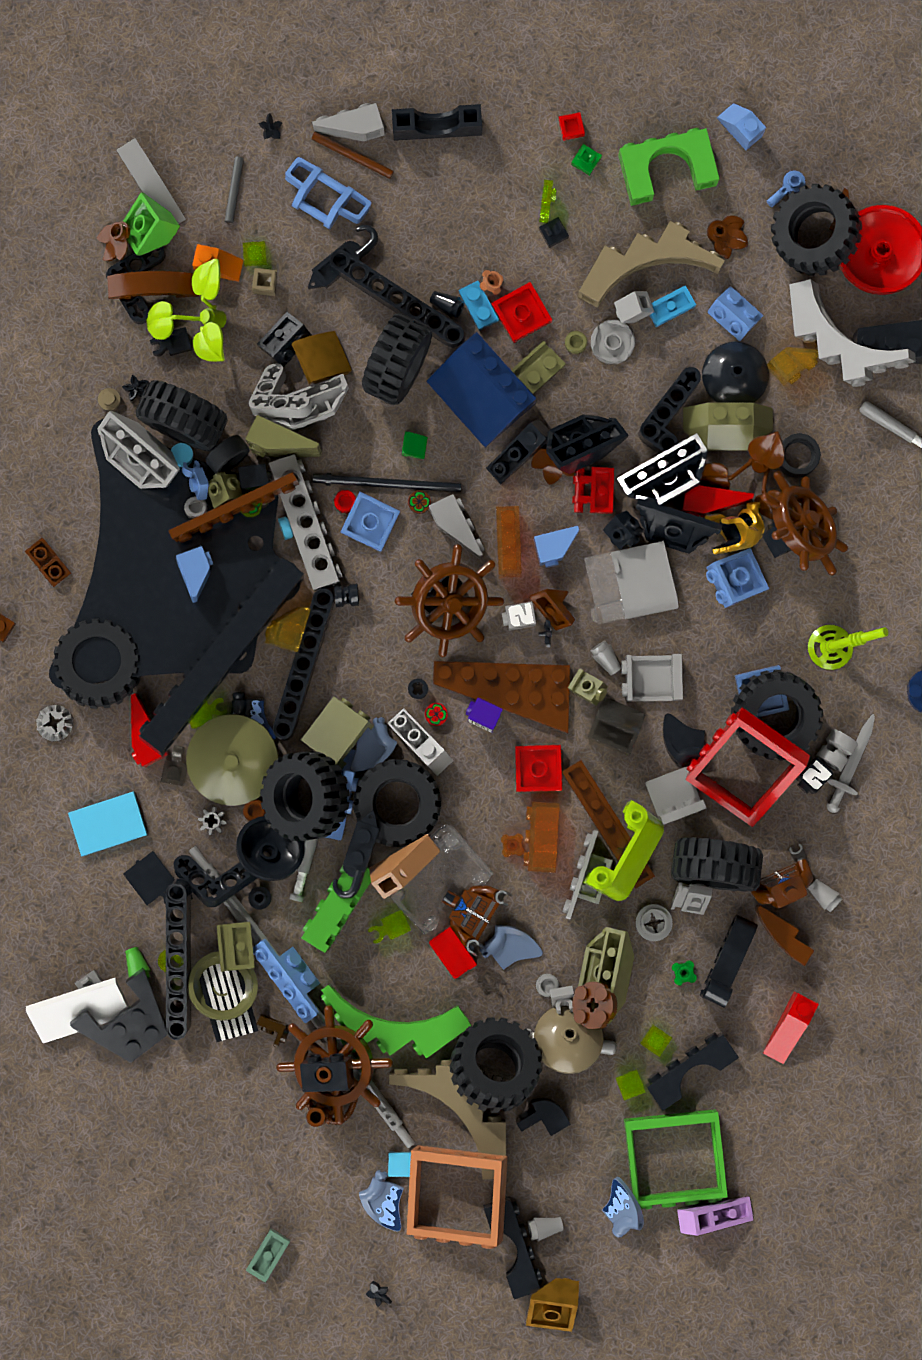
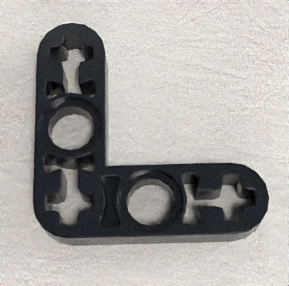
M163 246L155 249L159 251L158 258L151 256V251L145 254L146 258L149 257V264H146L144 258L136 255L134 252L111 266L106 272V278L113 275L116 271L118 274L124 272L123 266H126L128 272L149 271L164 261L166 253ZM133 260H140L142 262V267L137 271L130 268ZM134 296L129 301L119 299L134 323L144 324L147 322L149 309L141 296ZM136 303L141 311L145 310L143 312L144 317H134L137 313L131 305Z
M188 855L177 857L173 863L176 876L187 880L191 891L204 905L211 908L219 906L257 879V877L249 872H245L240 862L215 880ZM180 866H188L190 873L188 874V870L185 867L180 868ZM200 877L204 879V882L200 885H195L192 883V880ZM229 879L237 881L232 887L224 884ZM207 888L212 895L216 894L215 898L213 896L208 897V892L206 890Z

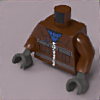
M799 844L800 850L798 852H793L792 848H789L793 860L797 862L796 864L794 863L761 878L759 888L756 891H750L757 902L781 908L808 895L806 888L813 881V874L805 859L806 854L801 844Z
M488 885L472 886L468 890L465 889L461 897L448 890L442 902L453 908L449 916L451 919L450 927L472 955L477 956L474 953L476 946L483 949V945L478 940L499 904L509 905L504 903L503 899L505 895L512 896L511 893L504 890L500 891Z

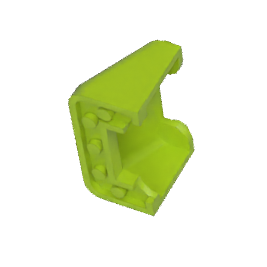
M632 800L627 802L622 813H624V820L628 824L627 829L633 831L634 835L614 871L604 866H598L591 873L588 872L583 881L586 885L616 901H622L629 896L664 832L662 822L643 806Z

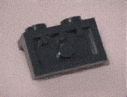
M286 312L257 345L284 367L296 354L292 343L312 336V334L302 322Z

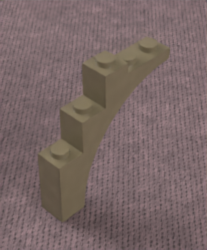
M670 221L658 243H655L654 239L646 234L640 235L637 233L625 256L615 247L611 246L609 248L604 246L580 288L578 298L598 307L607 293L620 281L650 266L667 263L689 264L718 274L725 260L717 252H709L703 249L702 245L694 240L688 241L687 238L690 231L686 230V226L679 222L673 223Z
M441 1059V1063H436V1073H431L430 1068H419L418 1073H408L407 1068H396L394 1073L389 1074L390 1085L408 1086L424 1091L450 1107L467 1126L476 1143L478 1153L506 1156V1120H502L499 1115H489L487 1119H482V1110L478 1109L479 1105L473 1103L471 1106L466 1102L468 1098L465 1095L462 1097L457 1092L459 1086L453 1085L451 1080L454 1074L450 1072L451 1059ZM481 1168L482 1179H494V1170Z

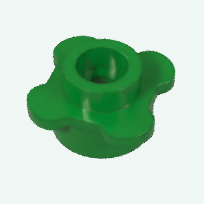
M687 960L685 963H674L672 965L675 984L682 985L685 982L694 983L697 976L693 972L694 963Z

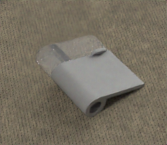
M664 541L584 558L594 600V608L590 609L592 621H597L598 625L678 609V598Z

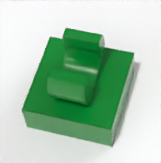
M583 144L572 160L571 165L590 176L602 155Z

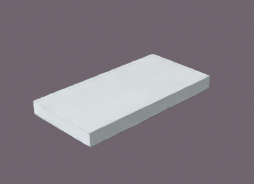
M112 978L26 1006V1012L42 1043H46L77 1033L78 1031L70 1026V1022L85 1010H88L94 1019L102 1025L110 1022L126 1010L129 1005L116 978Z

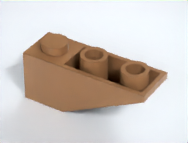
M426 834L370 867L371 884L383 899L404 888L440 852V849L429 834Z

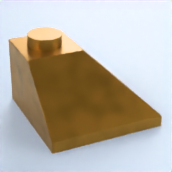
M555 1278L531 1295L526 1326L572 1332L578 1308L579 1281L569 1278Z

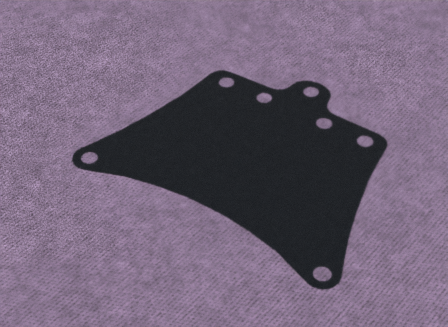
M101 419L93 425L91 430V439L99 470L100 483L99 538L92 576L74 628L80 627L79 622L85 620L86 624H90L92 619L99 618L98 623H104L105 619L112 621L111 626L116 627L117 624L123 626L124 628L121 631L124 634L129 632L133 636L129 639L131 644L137 643L138 649L134 650L135 655H140V662H135V667L139 668L138 673H133L131 677L185 673L190 666L194 668L199 662L197 660L199 654L204 649L208 650L212 646L211 640L218 631H224L227 627L225 623L233 613L237 615L238 606L244 598L253 595L257 582L261 578L265 580L269 575L268 569L275 561L279 562L282 559L273 550L279 497L276 495L275 499L269 502V505L265 508L258 507L257 513L250 514L247 512L242 514V512L233 515L234 518L226 523H221L220 521L214 524L213 528L207 532L201 533L199 531L192 534L193 537L186 542H176L172 539L168 530L191 520L186 516L184 509L186 501L191 497H196L195 493L190 490V477L185 476L182 473V467H179L180 470L168 487L140 489L106 460L97 429L103 421ZM193 458L188 467L194 468V461H198L207 481L212 480L215 473L209 465ZM231 471L226 472V474H236L237 479L239 480L238 473ZM207 493V499H205V502L207 504V512L213 510L214 507L209 497V494ZM253 536H259L263 540L264 545L258 551L251 550L248 546V540ZM202 546L204 553L209 552L213 565H210V575L198 601L193 603L177 564L176 555ZM300 585L297 587V589L293 592V594L289 597L287 601L292 599L297 594ZM92 637L84 640L77 646L73 653L72 665L75 673L88 683L109 681L117 674L120 668L121 655L117 646L110 640L102 637ZM258 637L246 651V656L239 660L230 671L231 674H241L252 667ZM52 663L49 669V678L56 687L64 689L61 685L64 681L57 678L55 674L59 667L58 665L54 666Z

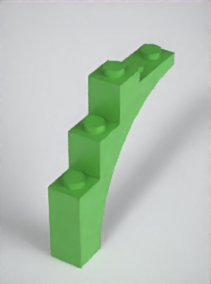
M331 984L321 990L323 992L321 998L326 1005L333 1006L337 1012L334 1016L341 1026L346 1025L356 1032L366 1020H371L373 1027L363 1039L368 1043L377 1037L378 1041L376 1044L383 1053L388 1052L389 1055H392L413 1040L415 1043L412 1046L417 1054L428 1058L464 1032L469 1026H472L458 1005L442 1015L427 1020L396 1022L373 1017L355 1008L342 998ZM340 1039L343 1046H345L347 1042L345 1040Z

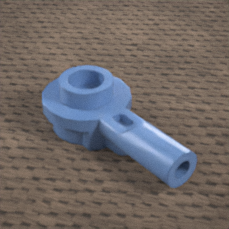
M799 171L788 172L784 176L782 187L767 200L768 205L773 207L792 191L794 193L800 192L799 188L805 186L803 174Z

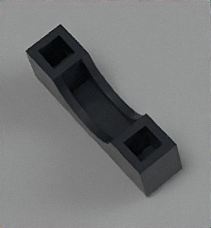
M481 104L459 105L451 111L436 114L423 113L414 108L392 109L394 141L482 136Z
M716 1032L710 1034L704 1039L705 1044L699 1048L696 1045L685 1052L687 1055L680 1061L678 1059L671 1061L666 1065V1071L662 1074L656 1072L647 1079L649 1083L645 1086L662 1111L682 1098L681 1081L688 1070L698 1065H709L721 1071L739 1058L721 1032L718 1035Z
M510 1196L505 1198L503 1234L508 1236L517 1248L515 1263L506 1272V1278L515 1300L540 1290L539 1283H542L543 1280L539 1268L534 1270L532 1261L535 1260L532 1247L526 1246L524 1238L528 1237L524 1223L519 1224L517 1215H520L517 1202H512ZM493 1202L483 1205L490 1230Z

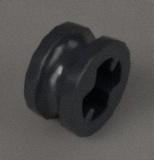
M414 679L408 685V692L414 699H423L428 693V685L422 679ZM415 683L417 685L419 683L423 684V694H413L414 688L412 686Z

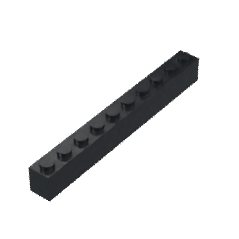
M283 557L279 562L275 561L268 569L269 575L265 580L261 578L257 582L253 595L244 598L239 606L241 610L237 615L233 613L225 623L227 627L224 631H218L211 640L212 646L208 650L204 649L197 658L199 662L195 667L192 668L190 666L183 675V682L179 686L176 684L168 694L170 698L165 704L161 702L154 711V718L150 722L147 720L139 730L141 733L139 735L140 740L161 756L166 753L304 580V573Z

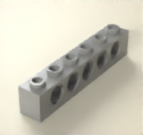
M295 454L270 462L269 465L275 480L292 472L298 478L299 485L295 486L296 489L288 494H283L282 492L280 496L313 591L316 592L318 589H327L340 584L338 578H341L342 574L339 565H334L331 557L335 556L331 543L326 544L324 536L328 534L324 523L318 522L316 515L320 514L316 501L311 502L309 494L313 493L309 480L304 481L302 473L306 471L302 460H297ZM297 497H303L306 501L303 506L296 507L294 506V500ZM311 518L313 524L309 528H303L301 526L302 520ZM318 539L320 546L317 549H310L308 547L310 540ZM319 560H325L328 562L326 569L320 571L316 569V563Z

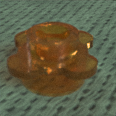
M517 833L515 836L503 835L501 837L503 856L509 857L514 854L521 856L524 854V848H522L523 836ZM511 843L515 844L513 848L510 846Z

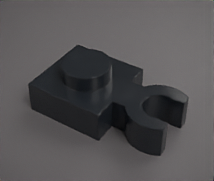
M186 327L173 330L167 339L159 340L153 338L150 340L151 345H160L159 350L153 351V355L156 357L162 356L167 350H169L170 356L192 351Z

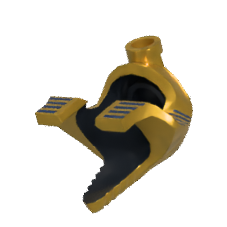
M760 502L747 503V509L741 510L737 517L725 518L722 514L716 513L705 515V519L723 524L720 534L724 537L726 543L712 548L715 555L747 549L757 544L762 538L761 534L764 533L765 529L763 520L758 512Z

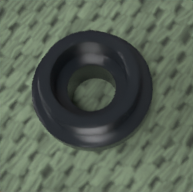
M255 887L250 891L248 901L255 909H265L271 903V893L265 887ZM257 894H262L264 897L261 903L256 901Z

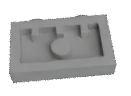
M687 767L645 782L658 819L663 825L706 809L704 800H700L696 787L685 780L689 772L686 770Z

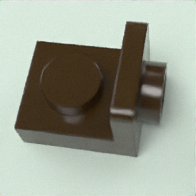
M261 1014L256 1025L261 1026L260 1030L271 1035L274 1032L278 1033L273 1046L278 1048L280 1043L285 1044L289 1034V1030H286L287 1024Z

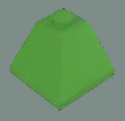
M142 192L123 220L130 226L128 243L138 256L169 244L180 227L171 212Z

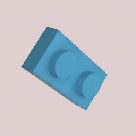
M479 281L458 290L479 331L499 321L485 292L481 290Z
M685 285L652 302L654 313L649 316L655 327H658L691 310L696 306V303Z

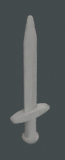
M874 714L870 716L862 727L856 740L858 745L853 754L849 756L839 781L834 779L827 781L836 788L830 803L826 805L827 810L831 813L839 811L840 808L838 806L844 792L852 795L858 794L849 784L872 734Z

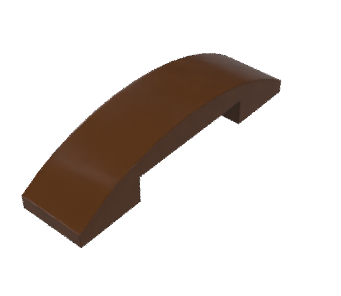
M141 271L107 276L108 299H131V296L176 295V298L199 297V295L195 294L192 288L193 273Z

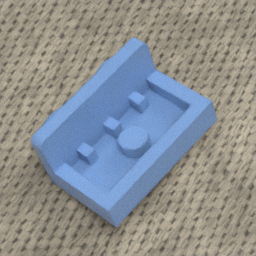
M731 286L715 300L708 310V314L739 341L764 316Z

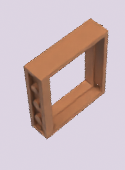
M421 1145L413 1148L410 1161L406 1234L414 1235L415 1239L420 1240L429 1237L436 1238V1241L441 1243H447L451 1240L459 1241V1244L464 1246L481 1244V1247L486 1249L497 1247L503 1241L508 1156ZM421 1161L494 1170L491 1234L418 1225Z

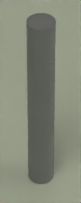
M238 156L234 159L224 221L232 224L243 165V158Z

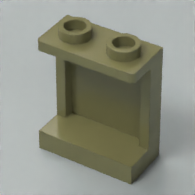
M333 696L301 741L314 751L324 753L326 757H331L335 761L334 765H339L343 769L347 764L344 758L367 728L372 730L374 726L369 722L371 718L361 710L356 713L352 710L354 705L344 698L340 701Z

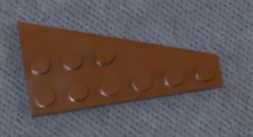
M434 661V685L475 700L481 698L507 712L568 734L570 665Z

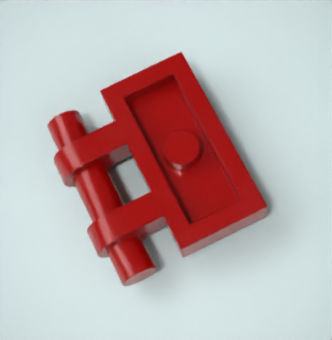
M592 467L591 476H584L585 468L576 471L575 476H573L575 496H572L574 512L583 513V504H590V513L612 514L614 468ZM584 484H591L590 496H584Z

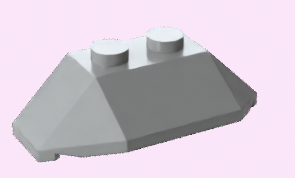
M341 374L287 394L303 395L309 398L313 410L310 415L304 418H263L289 430L304 428L308 424L325 420L335 415L349 389L346 379ZM281 404V405L277 406L276 408H280V407L284 406L285 404Z
M109 411L97 428L101 436L106 460L140 489L168 487L180 470L172 451L138 422L116 412Z

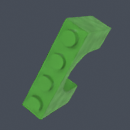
M693 128L688 130L687 133L679 135L678 133H671L662 139L650 138L645 140L644 143L636 145L635 143H628L620 148L618 157L631 206L653 200L654 191L648 166L654 158L662 154H675L686 161L690 168L695 191L717 186L719 175L707 128L701 130L700 128Z

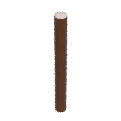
M316 131L312 136L313 141L391 179L394 173L393 170Z

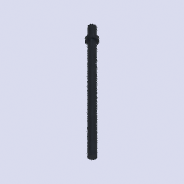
M327 473L326 475L313 474V483L326 484V486L338 484L461 492V483L332 475V473Z

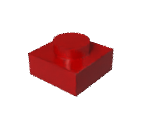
M580 112L558 117L563 141L585 136Z

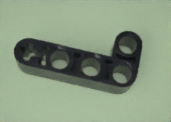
M694 367L685 368L640 427L639 439L658 454L666 451L662 447V442L669 441L673 446L678 444L677 437L665 428L692 395L701 380L700 371ZM693 376V381H690L685 389L683 385L686 379ZM679 393L682 400L674 401L671 398V394ZM660 410L666 411L668 418H659L657 412ZM645 428H652L655 431V435L648 437L644 434L643 430Z
M737 914L735 915L723 941L725 944L723 948L720 947L714 961L716 964L714 969L711 968L704 983L706 986L704 990H701L700 997L725 1008L733 991L731 986L756 933L757 923Z

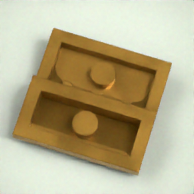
M335 331L312 335L292 343L309 384L319 383L341 374L347 375L352 371Z

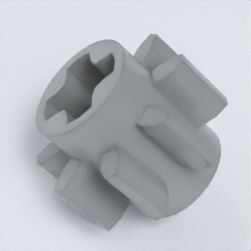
M216 807L212 808V812L204 809V817L198 818L199 821H203V826L200 830L209 829V835H213L214 830L222 833L221 825L227 824L226 821H222V816H224L225 812L216 813ZM212 815H214L215 819H218V823L213 824V828H211L210 823H207V819L212 818Z

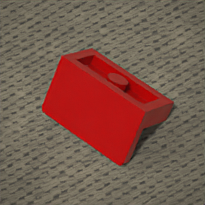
M448 927L429 941L430 946L454 979H457L477 965L451 927Z

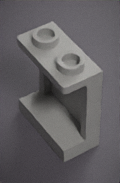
M682 654L663 656L626 655L625 660L621 661V673L626 674V683H622V697H626V702L683 700Z

